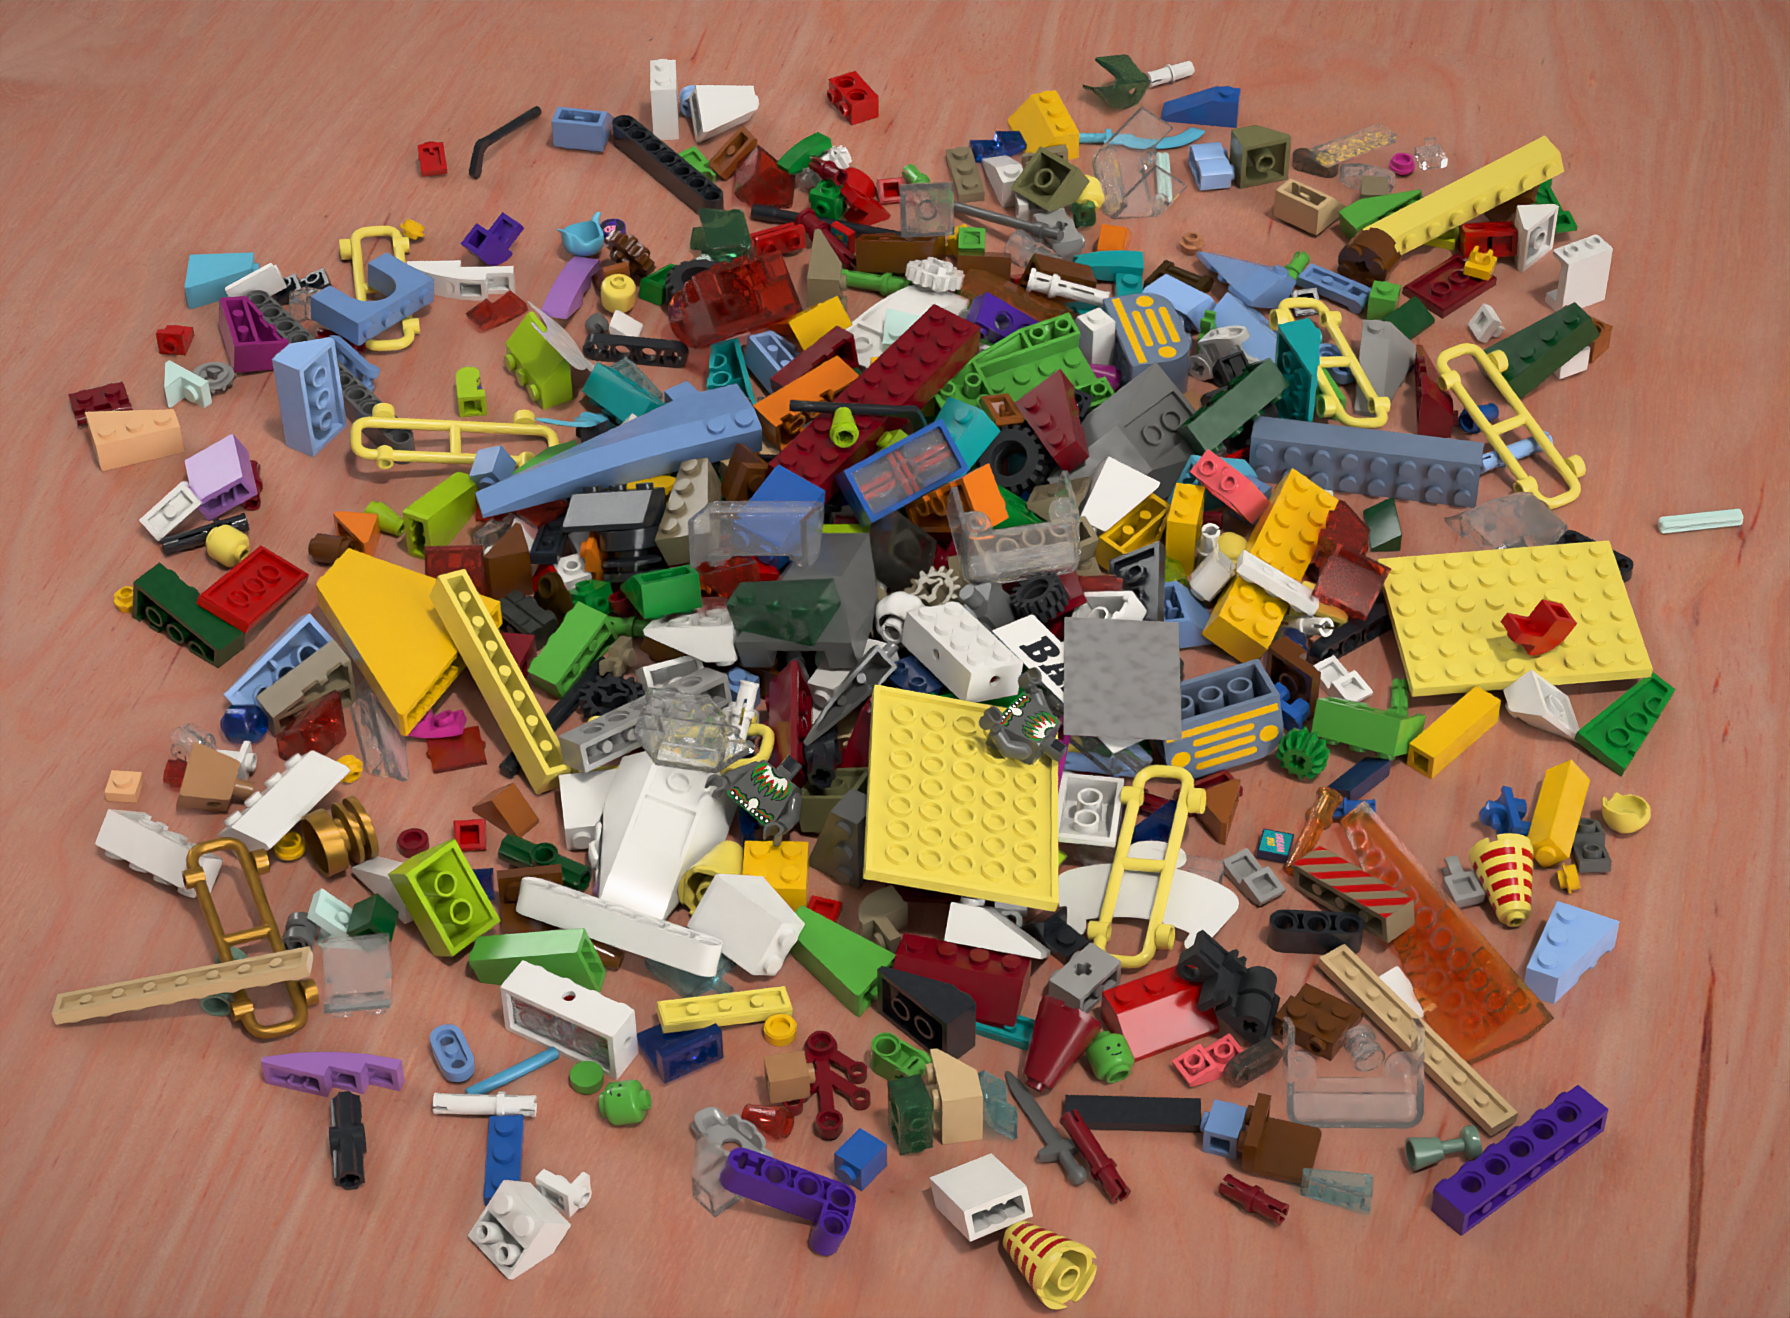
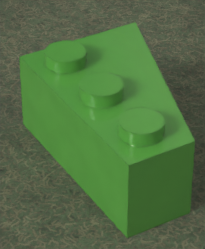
M1330 696L1317 699L1311 733L1318 731L1317 736L1321 737V739H1326V744L1339 745V742L1349 744L1348 749L1367 752L1368 749L1376 751V756L1379 758L1394 760L1395 756L1407 754L1409 743L1423 732L1426 715L1416 713L1415 716L1408 717L1396 714L1397 709L1387 708V711L1369 707L1367 703Z

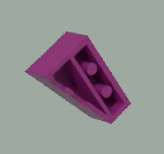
M247 296L219 298L218 324L234 373L274 370L272 359L289 345V341L286 338H281L276 333V327L273 324H268L263 319V313Z

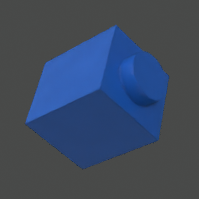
M859 1128L834 1153L835 1175L844 1184L852 1185L862 1192L887 1166V1144Z

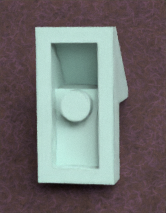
M170 360L165 363L164 388L168 408H171L184 398L203 408L212 403L209 382Z
M324 889L314 893L307 916L308 919L321 927L317 945L362 949V946L346 934L353 909Z

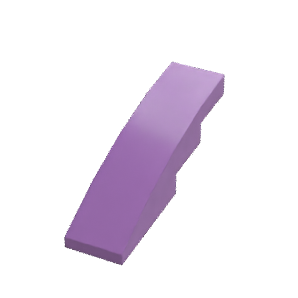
M574 256L557 277L541 311L549 317L567 319L583 305V294L591 288V277L599 271L600 260Z
M301 1052L266 1056L261 1061L266 1084L328 1097L332 1087L364 1094L369 1084L400 1091L405 1082L402 1060L370 1054Z

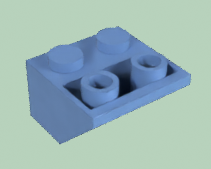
M557 107L551 121L554 147H563L565 149L603 152L613 129L612 120L614 117L605 111Z
M1178 581L1165 582L1164 622H1179V648L1214 644L1201 635L1210 617L1205 601L1196 598L1188 588Z

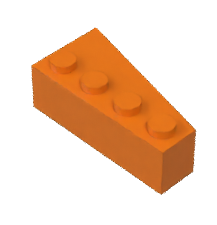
M989 463L926 493L904 506L914 532L983 533L1009 518L1005 508V501L1000 495Z

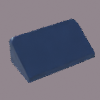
M1365 757L1328 785L1325 791L1339 801L1344 800V797H1347V800H1358L1389 776L1391 761L1383 758Z

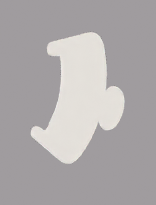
M527 301L543 318L547 326V332L543 333L534 323H531L533 327L572 366L579 370H585L587 367L592 372L594 365L584 358L572 337L557 322Z
M1140 841L1130 845L1127 857L1164 860L1168 843L1161 841ZM1180 848L1163 923L1172 924L1174 927L1190 933L1184 942L1185 947L1188 949L1194 945L1196 934L1201 930H1204L1213 937L1237 911L1239 900L1228 888L1205 877L1177 869L1182 867L1187 860L1185 852ZM1113 863L1079 867L1065 871L1058 876L1060 907H1067V924L1081 935L1087 930V919L1100 917ZM1124 870L1113 917H1132L1150 920L1161 873Z

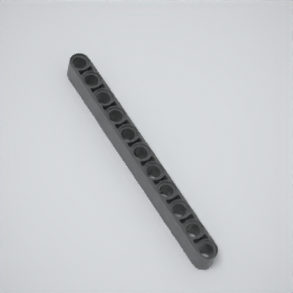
M255 290L246 295L263 313V319L268 324H273L276 327V333L281 338H286L289 344L315 340L267 292ZM337 360L346 417L352 423L362 417H372L373 407L383 402ZM365 428L362 430L377 447L387 445L393 450L416 451L412 430ZM394 461V463L400 464V465H405V464L411 463V462H397V461Z

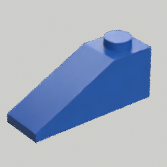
M1215 86L1164 102L1161 121L1237 128L1241 88Z

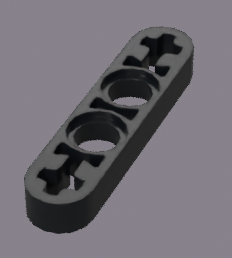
M602 333L589 334L585 339L582 349L587 358L595 361L667 368L683 367L689 356V348L681 341ZM616 346H625L629 352L621 353L616 349ZM650 348L656 352V355H647L642 349Z
M1386 601L1334 629L1330 636H1321L1310 648V656L1318 663L1332 655L1339 659L1393 629Z

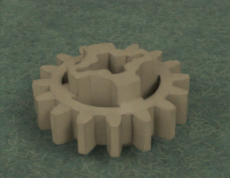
M932 566L928 574L921 571L918 580L913 578L910 580L913 586L904 589V592L919 597L925 606L944 605L947 602H959L962 606L964 604L959 597V592L965 584L953 569L948 571L945 566H941L938 571Z

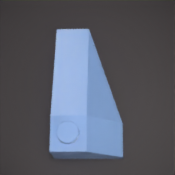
M310 613L300 616L239 677L223 696L243 717L258 711L256 696L333 638Z

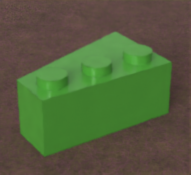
M578 601L574 608L567 612L563 623L557 631L548 638L547 644L541 653L532 660L527 672L535 686L562 698L599 657L604 656L608 652V647L618 639L608 616Z

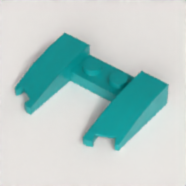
M1113 250L1074 255L1072 262L1090 266L1096 279L1114 281L1115 297L1143 292V252ZM1083 302L1066 303L1065 311L1066 313L1082 315L1099 307Z

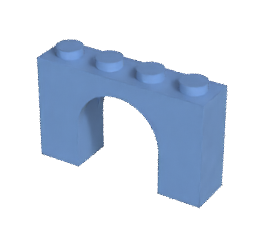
M386 252L368 263V286L388 296L387 298L378 301H361L329 285L311 296V319L359 346L433 302L434 279Z

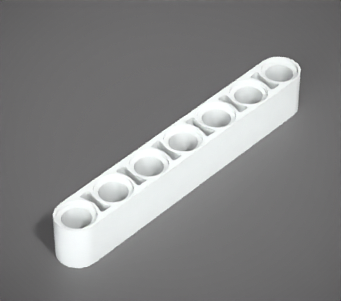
M524 877L521 880L516 911L522 915L562 929L585 928L591 939L696 975L712 977L717 973L723 943L715 937L541 878Z

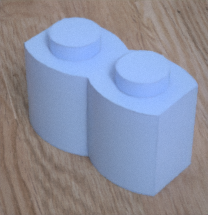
M1220 142L1189 145L1188 163L1195 177L1198 189L1201 191L1230 188L1231 180L1235 179L1234 165L1228 161L1227 149H1223Z

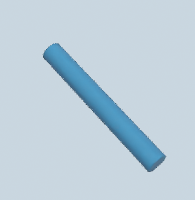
M554 1046L466 1088L464 1090L465 1094H487L558 1059L559 1053Z

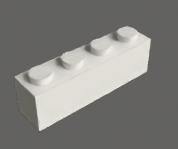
M108 809L95 842L97 846L106 850L105 855L116 860L125 859L130 862V868L143 873L148 871L154 874L153 879L165 885H171L172 883L178 887L177 891L180 894L195 898V889L186 890L184 886L182 871L187 870L186 856L188 851L196 844L188 842L186 845L187 837L179 833L167 831V825L162 822L151 821L152 816L145 812ZM213 853L204 854L199 858L200 867H203L210 893L223 862L222 858Z

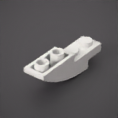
M461 260L407 261L408 265L434 279V295L459 300L488 301V294H515L514 266L462 267Z

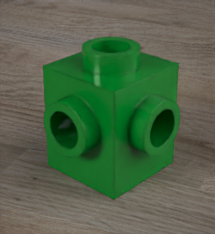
M821 180L815 188L811 189L808 200L811 203V208L815 211V216L836 220L842 217L847 208L845 203L847 198L840 191L844 185L838 186L829 180Z
M593 579L583 580L576 583L575 588L569 590L573 599V608L579 601L606 615L613 612L608 601V597L613 594L610 582Z

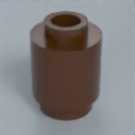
M317 533L315 538H311L309 542L308 552L309 555H312L314 562L334 564L335 560L340 558L348 548L354 550V543L343 536Z

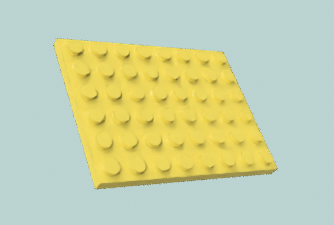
M1609 540L1377 559L1376 569L1412 697L1465 693L1471 691L1475 686L1484 691L1502 690L1531 669L1552 685L1647 678L1652 675L1653 668ZM1542 599L1562 603L1577 622V625L1562 643L1543 654L1528 655L1521 644H1516L1509 639L1507 630L1500 622L1506 613L1528 617Z
M874 685L871 703L863 879L1055 912L1059 904L1058 762L1043 754L1033 765H1028L1017 759L1003 757L998 750L987 746L986 741L990 729L983 730L979 726V719L984 716V711L992 707V705ZM995 706L1001 711V713H1003L1007 709Z

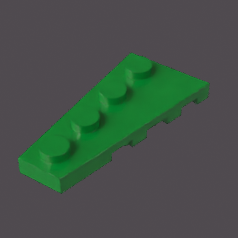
M1652 671L1651 677L1640 680L1578 730L1574 740L1622 777L1676 689Z

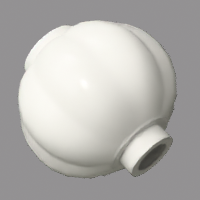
M903 591L894 592L878 602L875 609V629L887 643L893 641L898 647H905L901 640L906 611L920 609L925 605L915 595H910ZM891 614L885 621V623L882 625L885 615Z

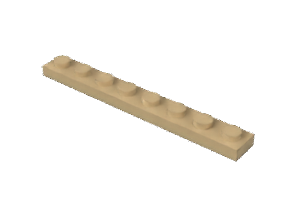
M1345 944L1319 957L1318 967L1364 1010L1490 1136L1517 1121L1518 1112Z
M310 946L57 994L51 1015L56 1025L67 1022L76 1023L83 1019L99 1016L107 1017L114 1013L130 1010L139 1011L146 1007L162 1004L170 1005L177 1001L193 998L202 999L219 993H234L240 989L256 986L265 987L282 981H297L310 976L314 956Z

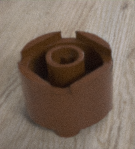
M1370 227L1369 230L1361 229L1357 231L1339 253L1338 274L1371 289L1374 280L1386 281L1398 267L1401 260L1400 251L1397 253L1394 246L1396 244L1395 240L1388 233L1378 228Z

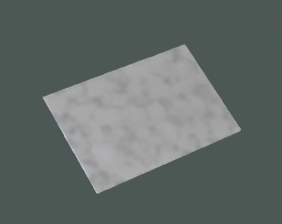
M1065 617L1063 735L1182 741L1179 622Z

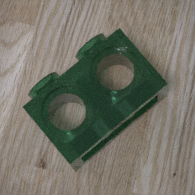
M921 1074L887 1082L888 1126L900 1156L909 1153H919L925 1149L932 1148L933 1104Z

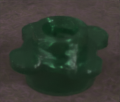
M1088 200L1082 204L1074 202L1070 206L1075 228L1093 226L1096 223V213L1094 210L1096 206L1093 201Z

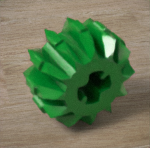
M1306 726L1301 730L1294 727L1285 736H1282L1278 742L1279 745L1275 757L1280 760L1279 767L1288 769V776L1294 773L1297 774L1300 780L1305 776L1312 780L1317 774L1324 771L1327 766L1330 749L1325 747L1326 739H1319L1317 737L1318 731L1310 733Z

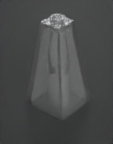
M953 181L900 184L901 238L954 235Z

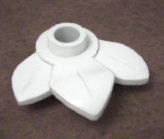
M596 822L595 841H591L588 847V862H590L591 869L595 870V884L599 881L602 842L600 840L601 822Z

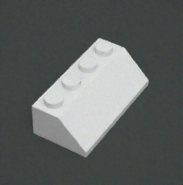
M313 750L302 756L296 753L285 762L284 766L287 769L282 774L276 772L264 783L267 788L262 793L256 791L244 802L247 807L241 813L237 810L223 822L226 827L218 836L239 839L245 843L249 852L264 848L265 851L269 850L302 816L308 813L350 772L349 768Z

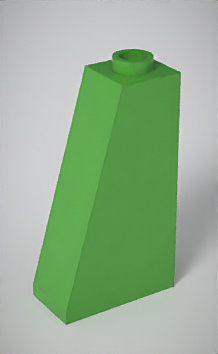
M801 905L795 913L805 925L789 952L855 1016L860 1017L878 998L877 969L881 966L893 969L896 954Z
M585 928L480 936L476 938L473 950L469 953L470 968L474 970L480 983L502 985L522 960L532 965L541 966L550 973L562 978H568L577 985L601 993L607 972Z

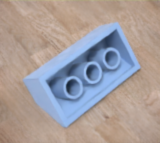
M1227 292L1212 310L1216 312V329L1226 326H1245L1250 334V337L1242 343L1245 353L1259 360L1271 358L1275 363L1277 331L1270 329L1269 321L1258 310L1248 306L1242 300Z
M330 337L291 343L272 359L286 446L311 457H314L347 426L335 342Z

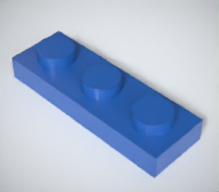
M524 1115L490 1116L484 1188L485 1206L488 1205L503 1180L521 1181L525 1127Z

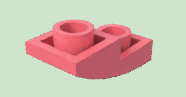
M1228 1033L1206 1048H1203L1200 1043L1173 1059L1172 1063L1190 1087L1226 1076L1248 1064L1249 1059L1245 1051L1232 1035Z

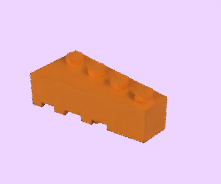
M837 355L757 402L753 407L762 427V435L781 452L804 430L803 425L814 420L820 414L815 412L789 411L790 400L833 402L859 375Z

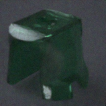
M1126 54L1096 57L1095 61L1115 77V81L1099 87L1083 85V89L1092 91L1112 108L1126 109L1137 105L1150 85L1149 78ZM1135 88L1133 94L1131 95L1129 91Z
M700 208L698 214L702 227L693 228L690 240V248L692 250H701V255L696 259L717 261L719 265L728 263L744 264L752 243L744 212L740 209L727 211Z

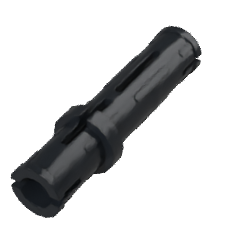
M245 513L224 520L217 518L211 524L160 538L165 555L169 556V554L205 544L209 532L215 527L230 525L241 532L249 531L250 528Z

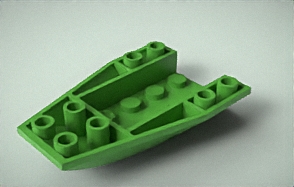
M1066 313L1018 329L974 356L933 398L940 411L948 397L982 409L981 396L1009 393L1015 403L1059 369L1063 371L1075 389L1094 396L1089 410L1097 408L1115 393L1105 376L1099 379L1096 378L1079 348L1081 333L1070 313ZM1024 418L1023 424H1028L1027 420Z

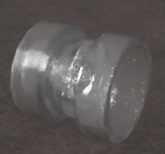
M1358 1025L1349 1029L1343 1035L1342 1044L1347 1053L1351 1054V1061L1356 1070L1360 1072L1371 1071L1380 1066L1385 1060L1386 1054L1381 1045L1376 1042V1036L1370 1026Z

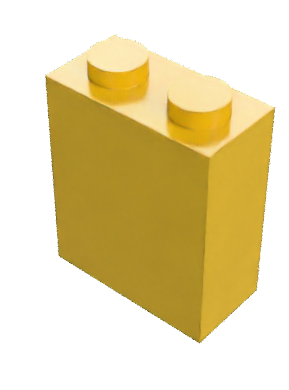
M1176 483L1167 519L1165 573L1191 577L1195 569L1198 554L1196 544L1201 538L1203 526L1205 486Z

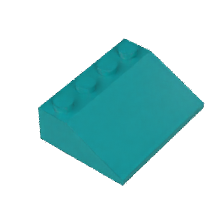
M1310 318L1278 324L1274 364L1290 384L1282 391L1284 396L1274 403L1281 419L1313 422V413L1316 408L1315 392L1318 387L1317 371L1320 365L1319 346L1322 344V334Z

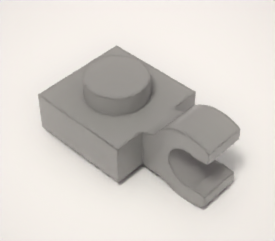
M1456 855L1445 857L1444 862L1447 867L1442 868L1444 876L1442 886L1453 908L1483 903L1485 893L1474 871L1464 872Z

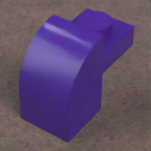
M502 212L489 230L476 223L460 244L469 253L486 264L496 266L507 261L513 255L509 248L524 230V227Z

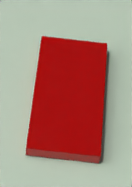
M260 545L201 593L196 604L246 634L307 582L309 574Z

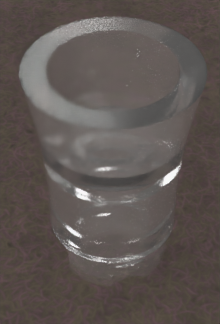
M1018 229L1011 235L1003 252L1011 253V264L1026 269L1034 253L1064 260L1056 251L1043 245L1023 229Z

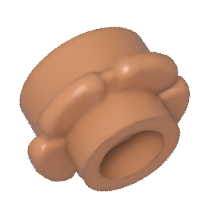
M1187 232L1179 239L1181 251L1190 256H1194L1198 251H1202L1205 245L1204 238L1196 232Z

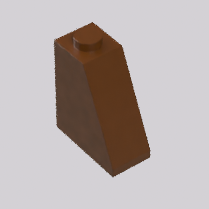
M1034 253L1014 289L1012 297L1017 309L1021 312L1066 306V303L1078 302L1055 295V298H1049L1047 294L1034 290L1027 292L1026 288L1032 268H1036L1037 272L1051 276L1058 274L1061 280L1094 289L1096 288L1097 281L1091 267L1088 265Z

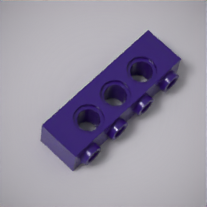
M988 292L973 299L966 320L981 327L980 339H986L993 344L1018 329L1039 323L1037 320ZM995 321L998 323L999 329L996 327Z

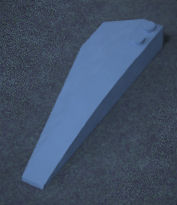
M737 384L715 388L673 400L475 492L483 518L572 497V494L583 492V487L600 485L602 490L609 488V485L627 484L679 471L683 461L708 457L710 463L730 459L735 445L738 443L745 444L754 453L762 451V427L754 407Z

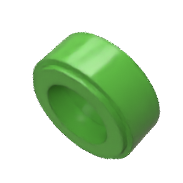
M582 1061L574 1065L570 1071L572 1088L580 1094H592L600 1090L604 1084L602 1067L593 1061Z

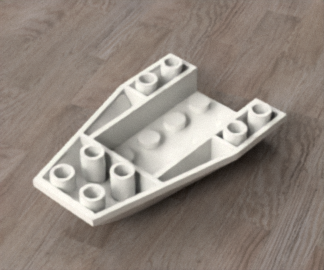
M917 284L905 287L882 299L853 320L851 327L845 329L854 334L860 371L863 373L870 366L871 357H879L883 353L882 342L887 308L922 316L933 304H936L958 315L961 310L967 309L970 300L951 291H943L939 294L933 293L932 291L918 288Z
M661 748L622 757L604 802L598 898L662 920L668 918L680 902L678 886L682 876L716 845L725 841L738 803L726 794L728 790L724 789L721 797L715 799L712 797V793L717 787L709 786L704 788L710 775L718 774L721 776L718 769Z

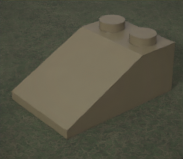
M815 229L807 275L808 308L838 296L847 312L848 299L847 296H843V291L847 289V275L842 274V263L822 231Z

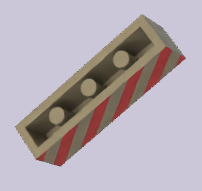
M1318 846L1293 863L1296 890L1334 912H1350L1359 915L1363 919L1364 930L1386 943H1389L1415 925L1414 901L1412 898L1322 846Z

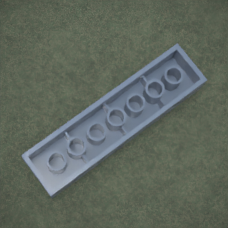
M1259 416L1254 420L1249 465L1257 474V479L1264 483L1278 484L1293 468L1324 490L1476 508L1484 443Z

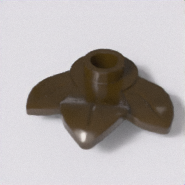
M548 572L539 578L537 590L533 598L545 611L550 610L555 614L558 621V629L563 623L566 613L573 609L572 596L564 587L563 579L557 572Z

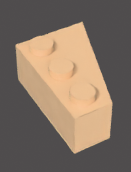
M174 409L85 412L90 438L101 471L185 452L180 425Z

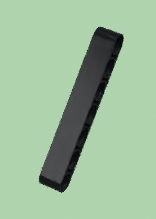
M619 115L612 120L614 145L704 220L716 222L724 217L723 191L632 116Z

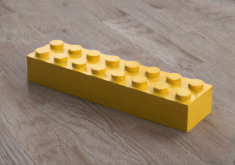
M1292 468L1275 486L1269 498L1270 504L1262 512L1244 550L1300 583L1339 500ZM1236 564L1234 569L1235 575L1225 585L1201 635L1240 662L1245 663L1259 659L1268 650V646L1271 644L1289 603L1280 597L1274 598L1270 596L1263 587L1255 582L1249 583L1236 572Z

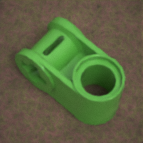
M883 1032L877 1034L871 1041L870 1067L876 1075L895 1084L902 1091L913 1093L918 1087V1082L926 1075L925 1064L930 1063V1056L899 1039L892 1033Z

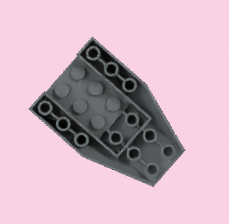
M1154 362L1083 419L1081 426L1084 429L1090 457L1067 475L1056 463L1045 483L1052 484L1092 476L1095 467L1109 456L1160 482L1159 487L1152 493L1165 500L1170 496L1190 455H1195L1177 428L1192 416L1196 410L1157 362ZM1223 445L1215 454L1220 457L1227 448Z
M869 533L811 534L765 594L735 640L743 667H772L777 651H825L830 668H854L863 657L875 617V609L879 602Z

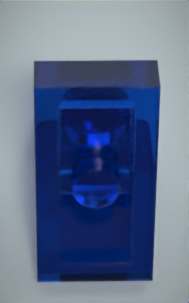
M1173 799L1137 824L1134 827L1130 845L1140 841L1168 843L1177 802Z

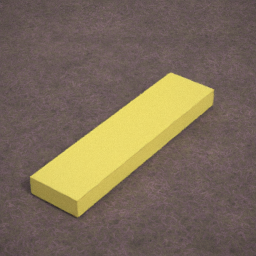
M785 986L657 1001L656 1011L663 1033L766 1021L767 1018L775 1014H786L792 1017L793 1008Z

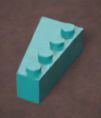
M738 337L712 343L707 389L711 390L737 384L745 396L750 398L752 404H756Z
M948 397L935 419L937 421L942 418L969 469L1000 433L999 428L982 409L952 397ZM965 472V473L959 475L958 477H956V478H954V479H952V480H950V481H948V482H951V481H953V480H955V479H957V478H959V477L965 475L967 472Z

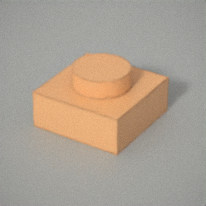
M112 770L104 792L106 801L137 803L144 782L142 772Z

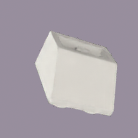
M503 1180L468 1234V1237L508 1279L513 1280L553 1254L571 1224L530 1182Z

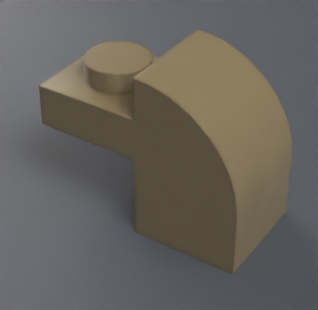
M892 885L871 893L861 902L858 911L859 935L896 954L901 942V935L898 931L908 927V905Z

